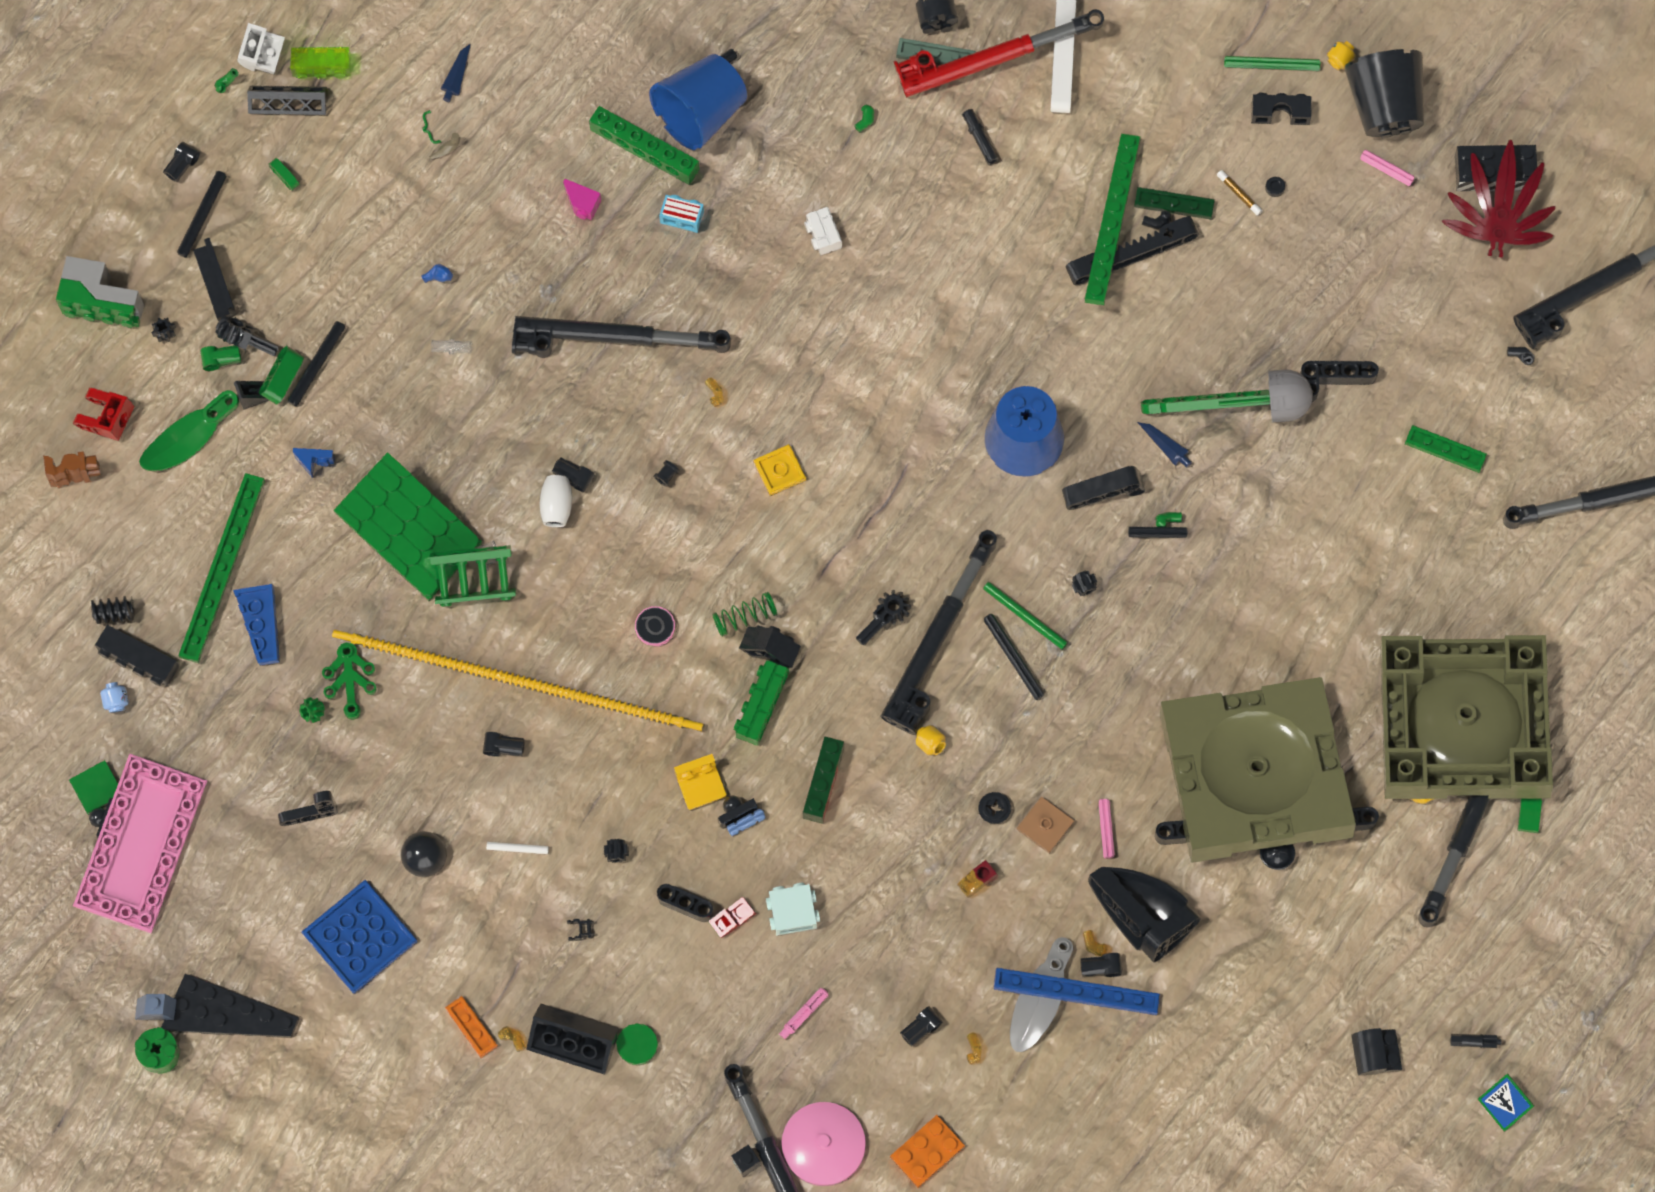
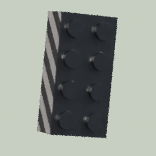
M1506 145L1457 146L1455 152L1457 191H1475L1471 172V153L1476 155L1482 166L1489 190L1495 191L1498 170ZM1513 145L1516 161L1515 191L1522 190L1531 174L1537 168L1536 145Z

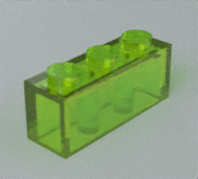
M291 48L290 70L292 76L299 79L306 77H316L319 79L326 77L351 76L350 48Z

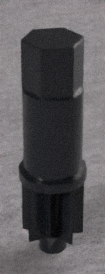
M1451 1034L1450 1045L1497 1048V1045H1501V1039H1497V1035Z

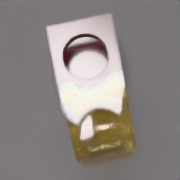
M985 859L970 871L957 886L969 898L988 883L997 879L998 875Z

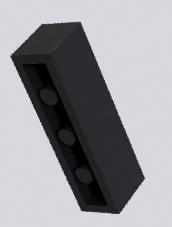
M109 625L105 627L95 643L100 656L106 659L109 657L113 658L119 666L132 668L133 673L140 677L145 675L151 678L150 681L157 686L162 684L168 687L180 667L176 660Z

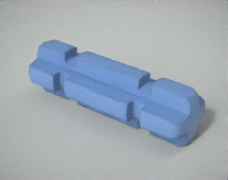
M762 809L754 811V814L750 813L737 820V823L733 822L727 825V830L731 836L739 833V830L743 831L755 825L757 821L764 820L765 814Z

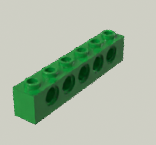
M598 106L589 120L590 131L688 185L691 184L700 170L697 159L601 106Z

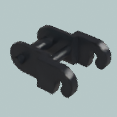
M580 919L567 920V924H578L580 932L579 936L574 938L568 937V941H582L584 937L590 939L592 936H595L591 931V924L594 921L587 919V921H580ZM582 925H587V933H583Z

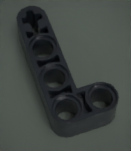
M1306 361L1301 367L1300 374L1308 380L1312 390L1315 392L1312 394V402H1314L1319 393V385H1370L1376 381L1379 368L1372 361ZM1311 370L1314 374L1307 375L1304 371ZM1331 370L1334 374L1327 375L1324 371ZM1350 370L1354 374L1349 376L1346 375L1344 371Z
M1127 466L1064 487L1062 492L1066 508L1068 510H1075L1124 493L1128 496H1137L1145 492L1141 472L1135 466Z

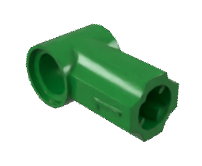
M235 345L222 348L207 346L200 350L202 367L205 371H214L219 369L220 366L241 363L240 350Z

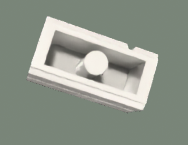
M828 207L806 215L804 225L807 233L811 232L813 236L811 243L814 250L818 249L820 255H824L830 251L842 248L841 237Z

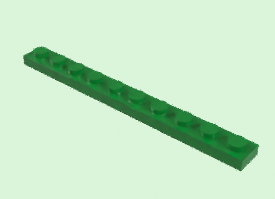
M1121 134L1086 290L1085 303L1105 305L1141 141L1140 136Z
M247 473L243 477L178 656L181 659L195 663L200 661L265 482L264 478Z

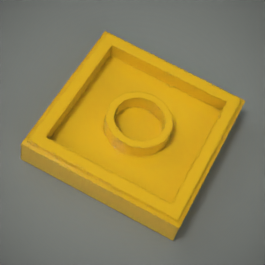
M790 444L753 460L770 496L806 481V477Z

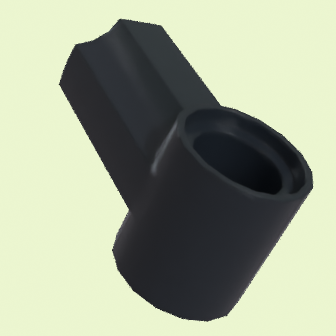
M181 142L174 152L173 159L164 169L163 173L172 181L178 182L188 167L195 165L198 161L200 151L185 142Z
M562 457L556 461L552 473L555 475L567 477L570 485L580 492L586 491L595 476L588 468L584 466L578 467Z
M497 732L485 733L484 755L497 757L502 754L522 757L524 738L503 736Z
M1107 953L1101 957L1080 958L1082 977L1104 975V977H1118L1122 975L1120 953Z
M928 1006L916 1016V1019L900 1032V1035L912 1047L925 1035L934 1032L943 1021Z

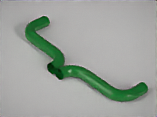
M429 110L424 112L423 120L425 126L422 128L423 132L428 133L430 141L433 144L441 143L440 140L434 141L431 132L429 130H425L428 127V123L425 116L431 113V111Z

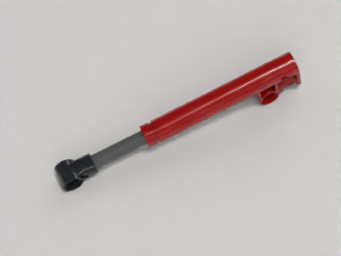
M1094 9L1087 14L1071 19L1072 22L1033 36L1026 34L1020 38H1014L939 66L935 65L931 53L926 50L910 56L908 60L899 63L897 61L893 62L907 98L1016 59L1025 54H1030L1034 52L1036 47L1075 33L1080 35L1091 30H1098L1103 26L1104 14L1100 10ZM1098 16L1101 21L1098 24H1093L1090 18ZM921 57H927L930 60L929 63L926 65L920 64L919 59Z

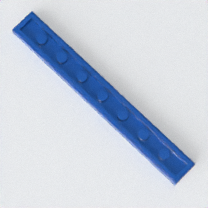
M996 968L993 986L994 990L1144 1014H1158L1159 993Z

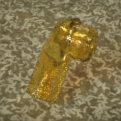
M1092 930L1083 932L1088 952L1098 957L1107 953V945L1096 942Z

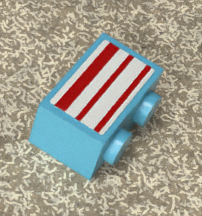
M665 195L659 215L660 223L698 233L704 214V205L697 200L689 201L682 199L678 195Z

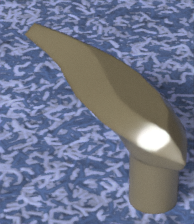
M453 133L451 140L441 145L434 154L429 156L430 159L444 156L453 151L460 143L461 137H459V134Z

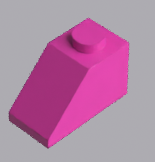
M564 179V190L574 214L580 219L585 220L587 218L592 220L602 201L601 194Z

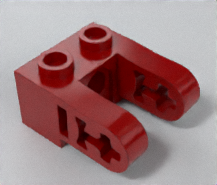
M89 388L85 398L94 404L104 406L101 416L95 419L77 414L73 425L82 430L119 441L135 406L126 396Z

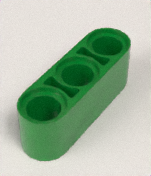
M285 346L275 360L260 388L259 394L275 405L279 404L297 374L304 356L289 346Z

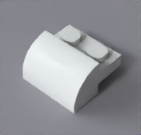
M248 23L237 59L239 64L251 71L257 69L274 74L285 37L266 32V28Z

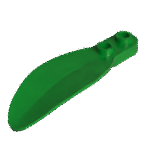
M223 391L207 404L205 408L193 411L173 423L143 452L139 460L140 466L147 471H162L190 459L210 440L218 424L238 407V396L233 391ZM232 399V403L227 405V401ZM213 412H217L216 417H211Z

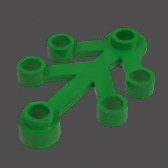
M346 642L338 647V657L329 667H325L322 670V675L326 680L333 679L335 672L343 663L344 671L331 686L325 687L323 692L327 699H333L336 697V692L346 683L347 704L344 707V713L348 719L355 720L360 716L361 710L355 702L354 681L368 695L375 694L377 687L374 682L367 681L355 672L352 662L362 668L367 676L374 674L375 667L371 662H366L357 655V648L354 644ZM349 649L351 651L348 655H345L343 653L344 650ZM371 666L372 670L367 672L365 668ZM332 671V674L330 676H326L325 672ZM369 685L374 686L372 691L367 690ZM328 690L334 691L332 695H327L326 693ZM355 707V711L352 713L348 712V709Z

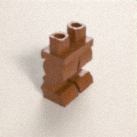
M84 451L78 452V455L66 454L61 464L57 467L51 457L43 455L45 474L51 487L59 489L64 485H69L70 481L79 483L84 480L85 483L91 482L90 477L101 475L96 455L85 456Z

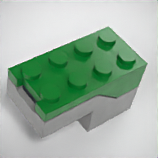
M66 256L55 299L64 316L69 318H75V316L83 317L87 321L100 320L110 325L118 323L127 328L139 327L144 304L138 291L109 286L111 275L105 262Z

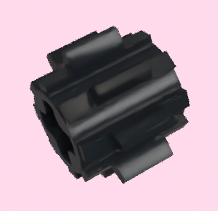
M168 317L164 318V320L158 318V321L152 324L154 331L151 333L153 337L157 336L158 342H163V340L169 342L171 337L176 336L173 330L176 326L174 323H170Z
M1085 570L1072 577V587L1075 593L1079 592L1080 596H1086L1097 590V580L1094 573L1090 574L1089 571Z
M624 839L607 840V845H604V855L607 857V861L612 863L626 861V856H629V846L625 844Z

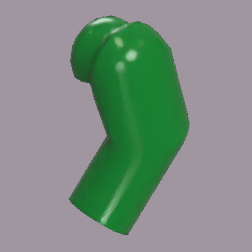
M232 68L226 75L216 80L214 85L216 91L224 93L226 87L238 77L239 72Z
M864 105L861 108V111H863L862 120L854 124L855 129L859 133L874 122L875 111L870 105Z
M1182 512L1158 514L1155 517L1156 526L1165 527L1166 522H1182Z

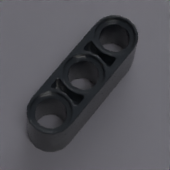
M662 884L657 889V897L661 905L705 923L713 918V907L708 900L670 884ZM669 891L672 893V896L669 899H663L661 894ZM683 899H688L691 903L687 907H682L680 902ZM702 907L710 910L706 915H701L698 911Z

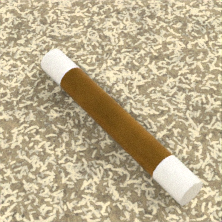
M1223 170L1217 173V176L1257 216L1261 214L1263 210Z

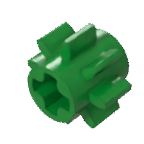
M310 697L304 699V703L300 704L299 712L306 722L312 721V723L320 721L321 716H324L325 707L318 698L313 699Z

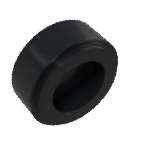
M1280 177L1269 178L1265 186L1267 194L1271 197L1281 196L1285 191L1284 180Z

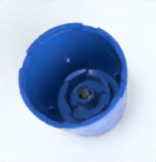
M710 54L654 84L650 88L649 97L656 116H661L665 122L664 128L684 147L696 150L697 148H702L747 100V90L739 73L726 59L717 54Z
M1032 386L1016 387L1008 391L999 401L985 430V447L988 455L998 468L1015 476H1034L1042 473V471L1050 466L1052 467L1060 457L1064 446V431L1053 400L1043 390Z

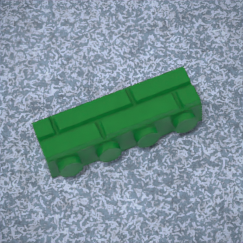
M766 660L764 666H759L756 675L759 677L757 683H752L749 690L751 695L749 702L745 701L741 712L744 714L741 720L737 719L733 730L736 731V738L759 746L789 675L787 667L777 665Z

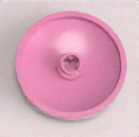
M831 1102L809 1104L798 1110L786 1124L782 1136L783 1156L792 1173L802 1181L816 1186L836 1185L851 1177L862 1163L865 1154V1134L859 1120L845 1107Z

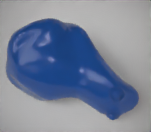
M437 264L427 273L421 275L425 283L432 280L445 282L451 281L453 274L444 265Z

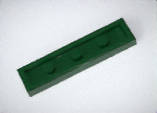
M1137 187L1134 207L1160 212L1168 211L1172 214L1211 220L1215 199Z

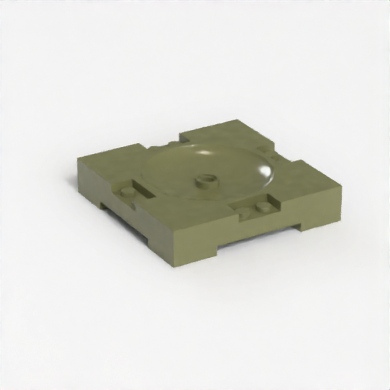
M1505 635L1504 639H1423V636L1381 637L1380 660L1385 799H1447L1449 795H1488V799L1551 798L1553 774L1549 728L1546 635ZM1462 715H1468L1470 717L1463 718Z
M1322 677L1262 686L1261 690L1224 696H1222L1221 692L1161 702L1160 718L1167 752H1169L1191 863L1232 857V853L1308 841L1316 844L1353 838L1356 823L1344 771L1341 769ZM1254 768H1258V769H1260L1261 771L1257 772V771H1254L1253 769H1254Z

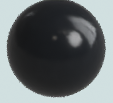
M420 831L410 835L404 841L401 848L403 866L408 872L418 877H429L438 873L444 866L447 857L444 842L439 836L428 831Z

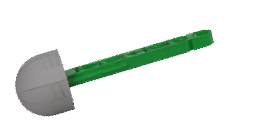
M1274 370L1268 371L1269 390L1147 399L1141 401L1140 404L1143 414L1270 404L1272 423L1287 422L1302 417L1308 411L1312 402V388L1308 380L1296 371Z

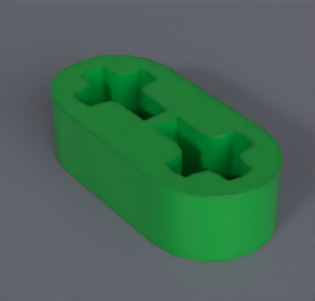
M275 158L268 164L274 174L289 190L292 191L299 186L297 179L279 159Z

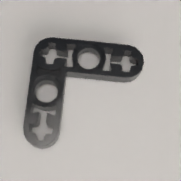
M320 791L313 794L315 805L279 813L280 826H290L336 815L338 813L337 805L331 791Z

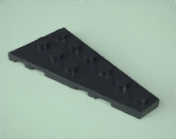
M185 973L174 997L176 999L174 1020H164L161 1028L168 1032L180 1033L193 1032L216 1035L292 1038L300 1019Z

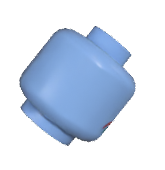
M118 682L106 684V688L100 692L103 708L109 710V713L123 711L129 703L126 687L118 686Z

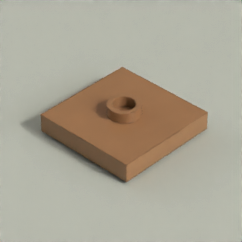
M1041 796L1019 824L1017 830L1050 854L1072 826L1074 820Z

